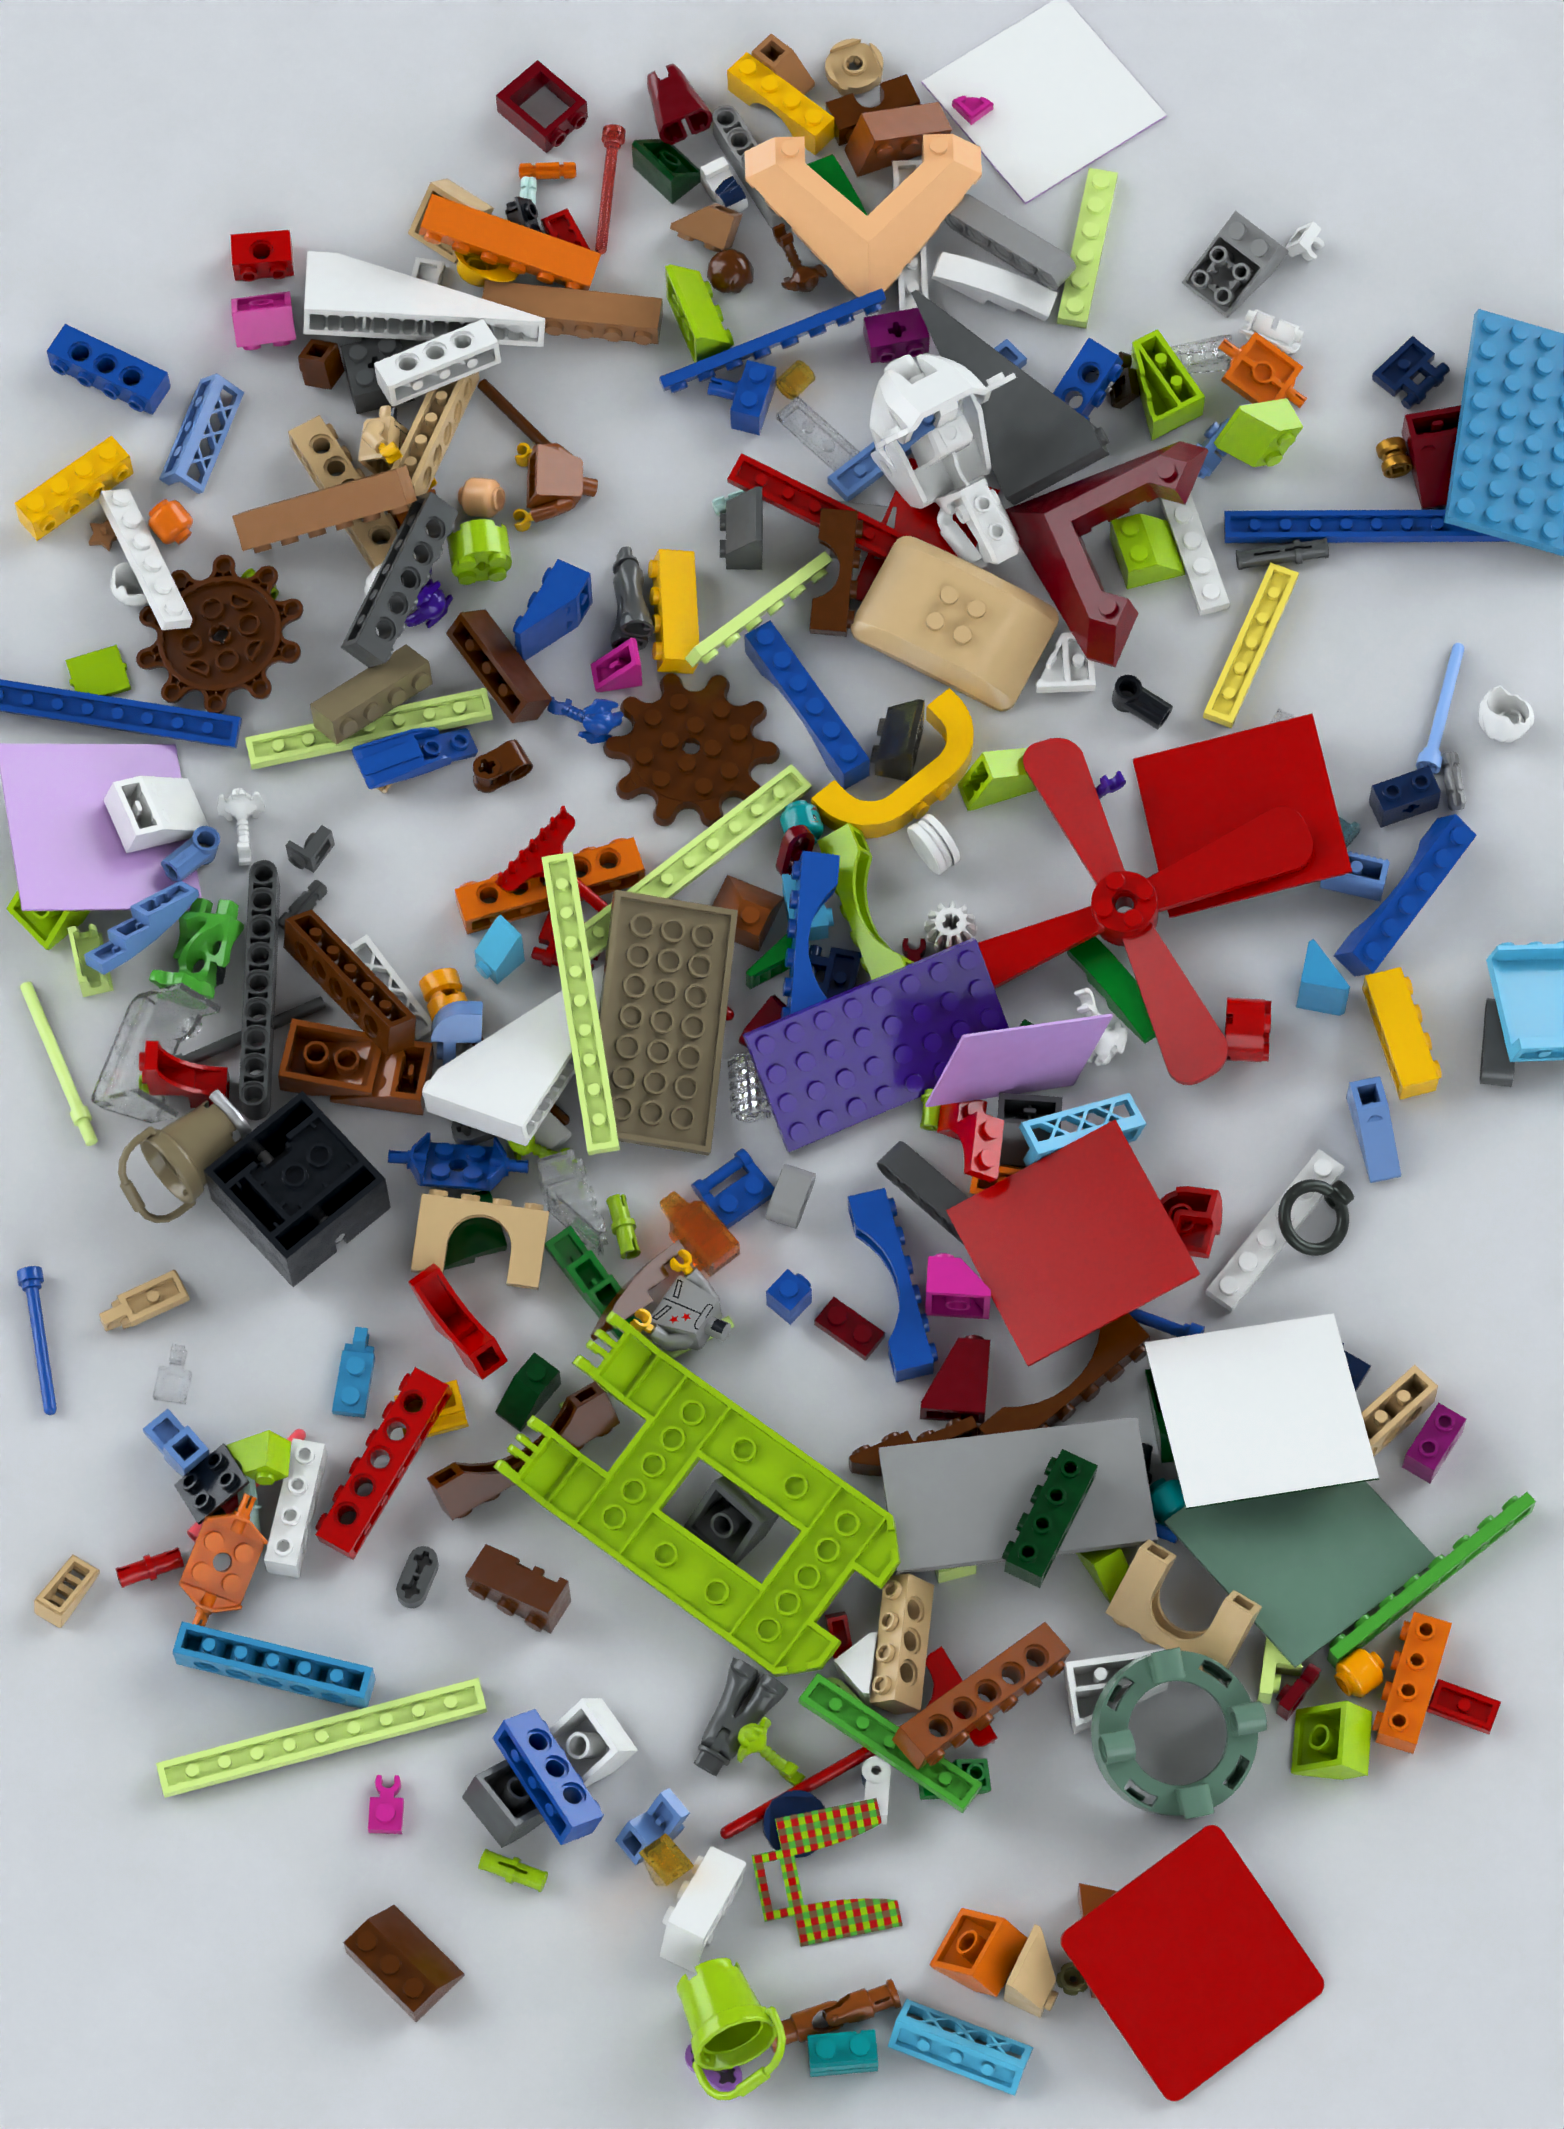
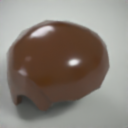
M735 249L718 252L708 263L707 278L713 288L722 293H740L744 286L753 282L754 268L745 254Z

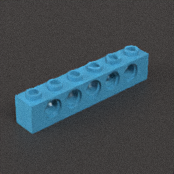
M183 1621L181 1622L172 1652L178 1665L359 1709L368 1707L376 1681L372 1667Z

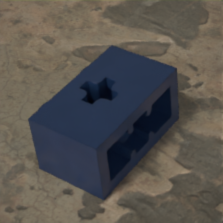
M1427 766L1372 785L1369 804L1380 828L1437 809L1441 790L1430 767Z

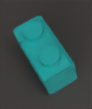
M875 2029L861 2030L858 2034L856 2031L807 2035L810 2077L878 2071Z

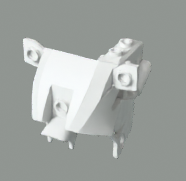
M920 354L916 356L918 366L911 355H904L890 362L885 367V374L880 378L875 391L869 427L876 450L871 452V457L911 507L922 509L935 502L940 507L937 515V524L944 540L959 558L987 570V563L991 562L998 565L1017 555L1022 550L1018 542L1020 539L998 494L994 489L989 490L988 482L984 477L990 474L992 467L983 410L980 405L989 400L993 390L1012 381L1016 376L1012 373L1005 377L1003 372L987 379L986 381L989 386L985 387L965 366L948 358L931 354ZM933 414L936 418L933 423L935 429L925 434L910 447L918 465V468L913 470L899 443L905 444L909 442L913 432L919 427L922 420ZM956 513L957 518L962 524H967L979 543V551L956 521H953V514Z

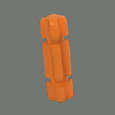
M559 162L536 163L535 165H531V163L519 164L520 179L524 176L536 177V180L560 179L561 176H564V179H573L577 175L574 162H563L560 165Z

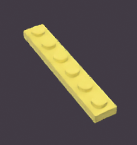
M1270 562L1204 710L1203 718L1232 729L1298 580V572Z

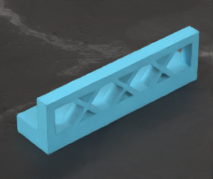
M1130 1093L1021 1122L1019 1129L1030 1149L1023 1161L1027 1167L1109 1123L1108 1121L1115 1119L1128 1143L1136 1141L1146 1126V1122ZM1124 1104L1130 1117L1123 1118L1112 1113L1113 1108ZM1094 1113L1105 1118L1103 1124L1095 1125L1086 1121L1087 1114ZM1066 1120L1078 1127L1076 1132L1069 1133L1058 1128L1059 1123ZM1040 1128L1051 1133L1049 1139L1038 1142L1032 1129Z
M906 1999L896 2019L888 2044L889 2048L1014 2096L1033 2050V2047L909 1999ZM908 2013H911L913 2015L923 2018V2020L919 2021L907 2015ZM942 2027L950 2028L955 2032L950 2033L943 2030ZM978 2039L986 2042V2045L976 2043L974 2040ZM1010 2051L1022 2057L1018 2059L1006 2054V2052Z

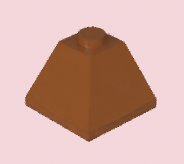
M727 875L712 906L738 910L735 942L759 952L782 906L784 897Z

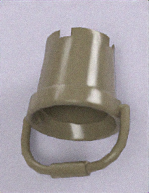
M206 1100L197 1108L161 1130L150 1126L134 1137L123 1149L118 1163V1175L121 1181L120 1188L133 1210L139 1212L144 1219L154 1223H168L192 1208L207 1184L204 1169L242 1140L241 1137L236 1142L234 1141L232 1136L233 1132L237 1129L217 1105L213 1103L209 1106V1101ZM139 1144L147 1163L155 1175L176 1198L184 1203L167 1215H155L148 1212L138 1191L127 1177L126 1162L130 1153Z

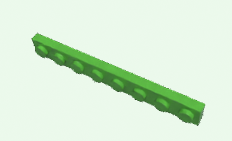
M1528 1492L1520 1498L1516 1495L1510 1498L1502 1506L1503 1511L1495 1518L1492 1515L1486 1517L1477 1526L1479 1531L1471 1537L1467 1534L1461 1537L1453 1545L1452 1548L1454 1550L1446 1557L1441 1554L1428 1565L1430 1570L1421 1577L1418 1574L1412 1576L1403 1585L1405 1590L1395 1596L1392 1593L1379 1604L1380 1610L1372 1616L1368 1613L1362 1616L1354 1624L1355 1629L1347 1636L1344 1633L1338 1635L1329 1644L1331 1649H1329L1327 1661L1336 1669L1339 1661L1356 1649L1367 1645L1532 1513L1536 1503L1534 1498Z

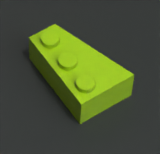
M1158 329L1133 341L1131 350L1132 368L1137 371L1140 399L1151 441L1202 416L1205 396Z

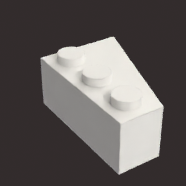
M1164 1648L1065 1662L1063 1672L1073 1734L1075 1735L1091 1727L1092 1716L1098 1697L1116 1672L1133 1660L1153 1652L1162 1651ZM1122 1678L1118 1683L1122 1688L1114 1701H1108L1107 1706L1113 1710L1116 1709L1126 1689L1132 1684L1126 1678ZM1169 1682L1150 1689L1139 1699L1137 1704L1167 1690Z
M710 1846L705 1857L698 1856L691 1871L694 1876L690 1882L687 1880L683 1882L677 1894L679 1902L676 1907L670 1905L663 1918L662 1924L666 1925L659 1957L696 1974L694 1967L700 1964L706 1944L710 1946L714 1938L713 1931L721 1917H725L743 1881L746 1862L713 1846Z

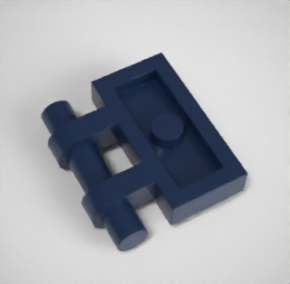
M1412 336L1373 373L1372 380L1393 397L1401 390L1407 393V396L1401 403L1409 410L1415 404H1420L1426 398V393L1430 389L1438 387L1444 381V376L1450 369L1443 362L1436 368L1430 363L1434 360L1435 353ZM1421 373L1425 376V379L1417 385L1412 380Z
M810 945L809 958L814 976L816 977V973L819 970L826 971L823 983L818 982V985L827 999L856 986L861 964V952L831 947L829 958L821 956L822 948L820 946Z

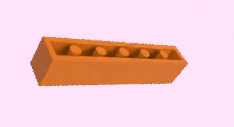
M431 194L419 230V235L424 236L423 239L429 243L439 245L442 242L452 246V250L460 254L467 255L470 252L479 255L480 259L486 263L495 265L498 262L507 265L508 269L514 273L523 275L527 272L537 276L536 279L542 283L551 285L555 282L569 289L589 291L601 253L435 194Z

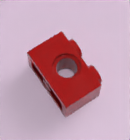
M290 230L230 234L235 281H254L261 278L282 279L286 276H294ZM262 256H266V257H267V258H265V259H258L259 257H262Z

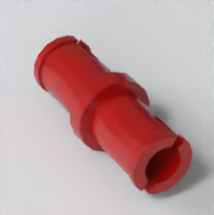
M176 1547L173 1550L152 1557L149 1554L145 1555L143 1560L120 1568L117 1567L115 1570L121 1588H125V1586L148 1578L150 1581L156 1580L157 1575L183 1568L184 1562L179 1548Z

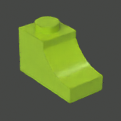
M270 1430L226 1445L244 1475L254 1479L257 1484L272 1485L275 1481L289 1476L291 1441Z

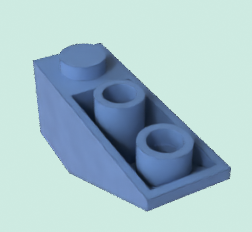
M1381 1077L1349 1082L1346 1099L1370 1183L1401 1177L1390 1111Z

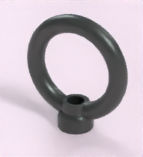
M1315 1179L1303 1180L1290 1187L1282 1197L1278 1209L1279 1228L1288 1244L1295 1250L1311 1256L1324 1255L1336 1249L1342 1243L1348 1231L1349 1211L1347 1205L1354 1200L1351 1189L1340 1180H1336L1330 1185L1327 1182ZM1317 1192L1324 1195L1326 1203L1336 1211L1337 1221L1332 1235L1323 1242L1310 1243L1303 1240L1292 1226V1206L1296 1199L1305 1193Z

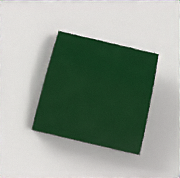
M490 1191L471 1193L472 1195L480 1196V1202L493 1203ZM472 1218L457 1226L448 1242L444 1270L475 1263L476 1257L506 1251L507 1242L502 1226L487 1218Z

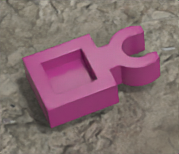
M377 1775L375 1786L380 1797H370L368 1832L402 1834L404 1799L395 1798L401 1789L400 1777L395 1775L394 1785L390 1788H385L382 1786V1775Z

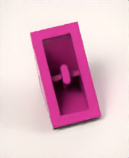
M631 637L590 664L596 692L642 686L641 662L635 638Z

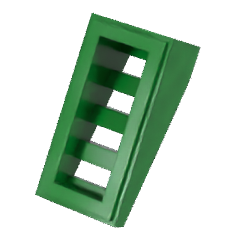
M786 934L746 971V986L750 990L790 969V967H785V955L787 948L792 946V938H787Z

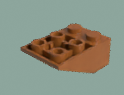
M414 1041V1046L387 1056L382 1051L371 1096H330V1102L423 1116L425 1101L422 1096V1090L425 1082L431 1079L435 1059L432 1043Z

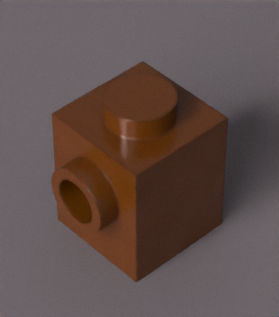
M311 339L298 356L299 369L302 372L306 386L332 390L345 371L337 343Z

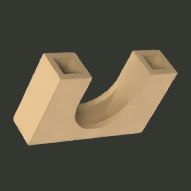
M430 1189L429 1194L422 1193L411 1272L421 1273L434 1263L444 1274L448 1242L457 1226L469 1219L487 1218L500 1224L507 1232L511 1241L506 1285L539 1290L549 1221V1211H543L544 1205L525 1203L524 1208L512 1206L511 1200L493 1198V1203L480 1202V1196L472 1194H461V1199L448 1197V1191Z
M1148 1539L1139 1547L1105 1613L1113 1617V1621L1119 1626L1131 1628L1141 1634L1142 1639L1150 1644H1158L1166 1650L1180 1647L1181 1651L1202 1654L1219 1662L1229 1670L1262 1606L1233 1590L1224 1599L1209 1628L1202 1631H1186L1175 1626L1168 1620L1161 1608L1160 1589L1177 1555ZM1200 1666L1199 1670L1204 1671L1203 1666Z

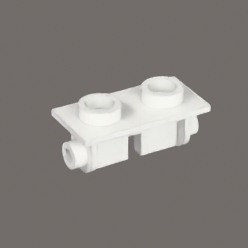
M1257 309L1247 312L1245 321L1249 322V324H1245L1239 330L1240 333L1246 335V339L1249 340L1257 332L1287 355L1290 352L1294 354L1301 348L1300 344L1295 343L1296 341L1301 342L1305 331L1300 330V326L1280 319L1275 329L1272 328L1274 316Z

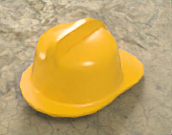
M454 251L458 259L457 272L464 281L471 285L484 288L485 280L510 282L519 276V274L510 271L507 265L498 262L495 265L482 261L479 255L470 252L465 255Z

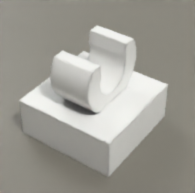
M1314 221L1299 227L1285 247L1289 251L1288 254L1291 257L1302 254L1303 258L1307 261L1316 259L1317 255L1312 251L1311 245L1317 250L1324 247L1323 240L1317 237L1321 228Z

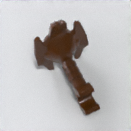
M784 223L773 227L772 231L775 240L786 253V258L788 257L787 260L790 262L791 268H793L792 277L784 278V282L781 283L782 287L791 291L811 292L817 286L819 277L825 278L828 276L825 268L821 264L812 267L801 265L802 262L799 260L796 250H794L792 233H786Z

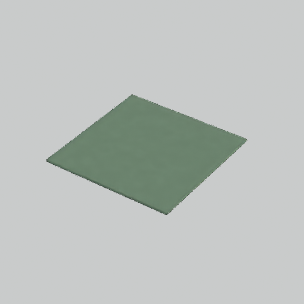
M1367 1482L1192 1509L1183 1507L1164 1521L1165 1525L1228 1595L1235 1590L1262 1606L1254 1621L1255 1625L1294 1668L1357 1622L1362 1616L1369 1613L1392 1593L1394 1594L1402 1588L1415 1574L1419 1575L1427 1569L1428 1565L1436 1558Z

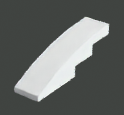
M943 251L940 253L931 277L981 304L989 300L1013 313L1020 309L1044 322L1049 318L1058 294L1032 280L1002 268Z

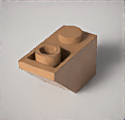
M773 34L766 37L752 51L754 58L802 94L806 95L815 86L814 80L794 50Z
M715 203L671 223L670 229L677 231V236L684 240L694 241V239L705 243V248L720 252L732 247L743 214Z

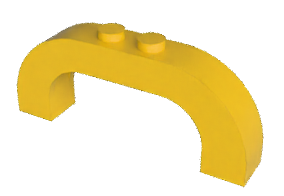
M948 688L927 705L926 720L940 733L946 745L938 757L889 796L877 801L859 800L847 793L835 780L811 798V804L818 808L822 823L834 831L849 823L861 830L865 839L878 838L900 830L914 818H922L928 812L930 805L937 800H944L965 775L973 753V723L963 701Z

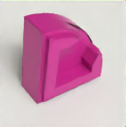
M961 96L952 101V107L970 125L992 111L994 105L984 97L966 98V96Z

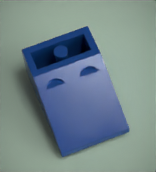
M557 559L553 568L549 567L545 571L542 578L543 585L538 592L534 591L527 604L528 610L524 616L520 615L517 618L513 627V632L515 633L514 646L524 661L580 625L593 603L591 573L560 559Z

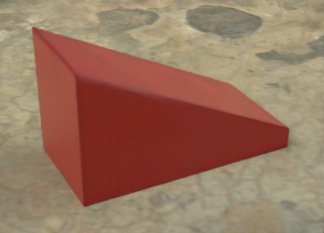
M845 1611L825 1615L828 1632L841 1641V1645L833 1654L834 1659L852 1647L848 1618Z

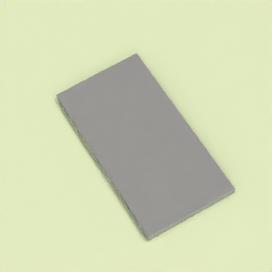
M1138 1417L879 1447L878 1453L887 1512L893 1515L895 1519L901 1563L896 1568V1575L1006 1562L1005 1559H1002L1003 1552L1010 1540L1016 1541L1020 1533L1016 1530L1018 1522L1024 1512L1030 1513L1034 1505L1030 1502L1033 1492L1038 1484L1044 1486L1048 1478L1047 1475H1044L1045 1469L1051 1457L1058 1458L1062 1449L1098 1465L1096 1477L1057 1555L1143 1545L1148 1539L1157 1543L1158 1537Z

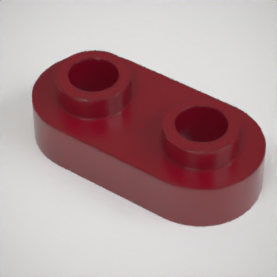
M792 826L785 832L776 862V870L781 876L782 874L791 875L793 862L799 861L802 851H813L815 837L807 826Z

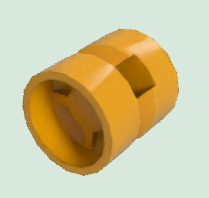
M438 969L428 973L419 981L423 998L428 1002L427 1010L431 1021H433L437 1012L445 1005L456 1001H468L466 994L461 992L463 986L456 969Z

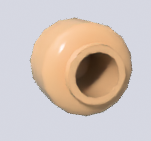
M469 478L464 486L459 489L458 502L462 505L464 512L468 516L492 518L498 511L503 509L505 492L494 479Z

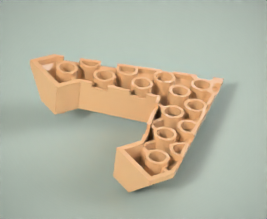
M923 134L922 164L868 215H865L805 163L804 137H774L744 152L745 181L765 198L768 206L792 227V231L824 265L826 264L832 270V274L849 292L852 291L858 298L881 288L884 292L885 290L887 291L901 275L904 267L911 263L939 229L940 224L947 215L951 214L963 200L966 192L982 177L981 147L954 134Z

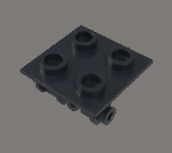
M223 1443L174 1484V1486L200 1525L207 1516L226 1514L221 1506L250 1482L227 1446Z

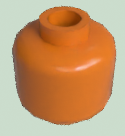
M164 499L148 514L150 516L148 521L150 529L164 544L176 542L180 545L192 534L189 529L193 524V518L177 500L168 501Z

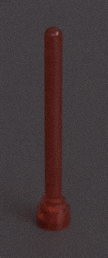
M616 124L605 125L601 138L606 148L595 244V251L601 253V255L607 251L618 149L625 143L626 135L625 128Z

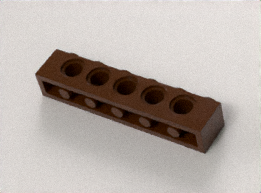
M312 909L285 919L283 948L387 1056L414 1046L416 1016Z

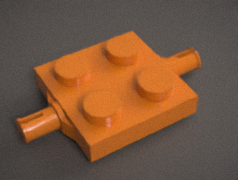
M1257 332L1240 348L1236 347L1226 338L1219 345L1218 349L1232 358L1229 369L1221 381L1252 404L1288 398L1298 408H1301L1307 400V397L1293 388L1296 377L1303 369V366Z

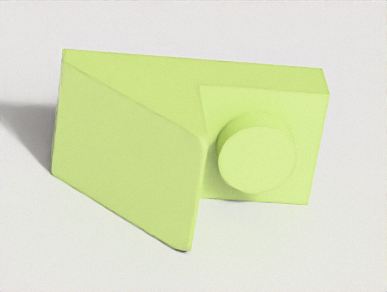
M1267 1637L1265 1638L1257 1701L1270 1704L1272 1694H1279L1280 1674L1301 1676L1303 1666L1300 1664L1294 1668Z

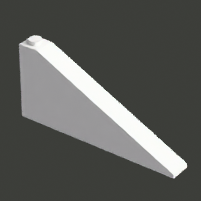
M307 251L303 334L429 341L484 319L499 345L544 346L545 318L343 254Z
M605 963L592 971L598 1013ZM558 992L438 1068L431 1080H427L423 1086L422 1096L424 1097L427 1112L527 1146L575 1073L563 992Z

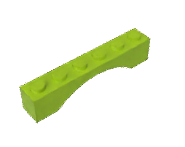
M847 823L818 840L821 853L840 855L838 885L834 892L839 896L842 903L839 906L840 911L851 926L850 937L862 954L860 958L861 965L870 975L871 980L914 963L892 950L880 937L872 922L868 907L867 882L873 857L863 832Z

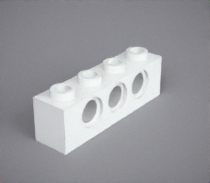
M481 319L375 362L374 367L377 383L391 406L394 407L501 363V356L497 339L484 319Z
M295 1438L292 1440L289 1476L284 1478L264 1558L267 1573L300 1578L328 1459L326 1447L323 1443Z

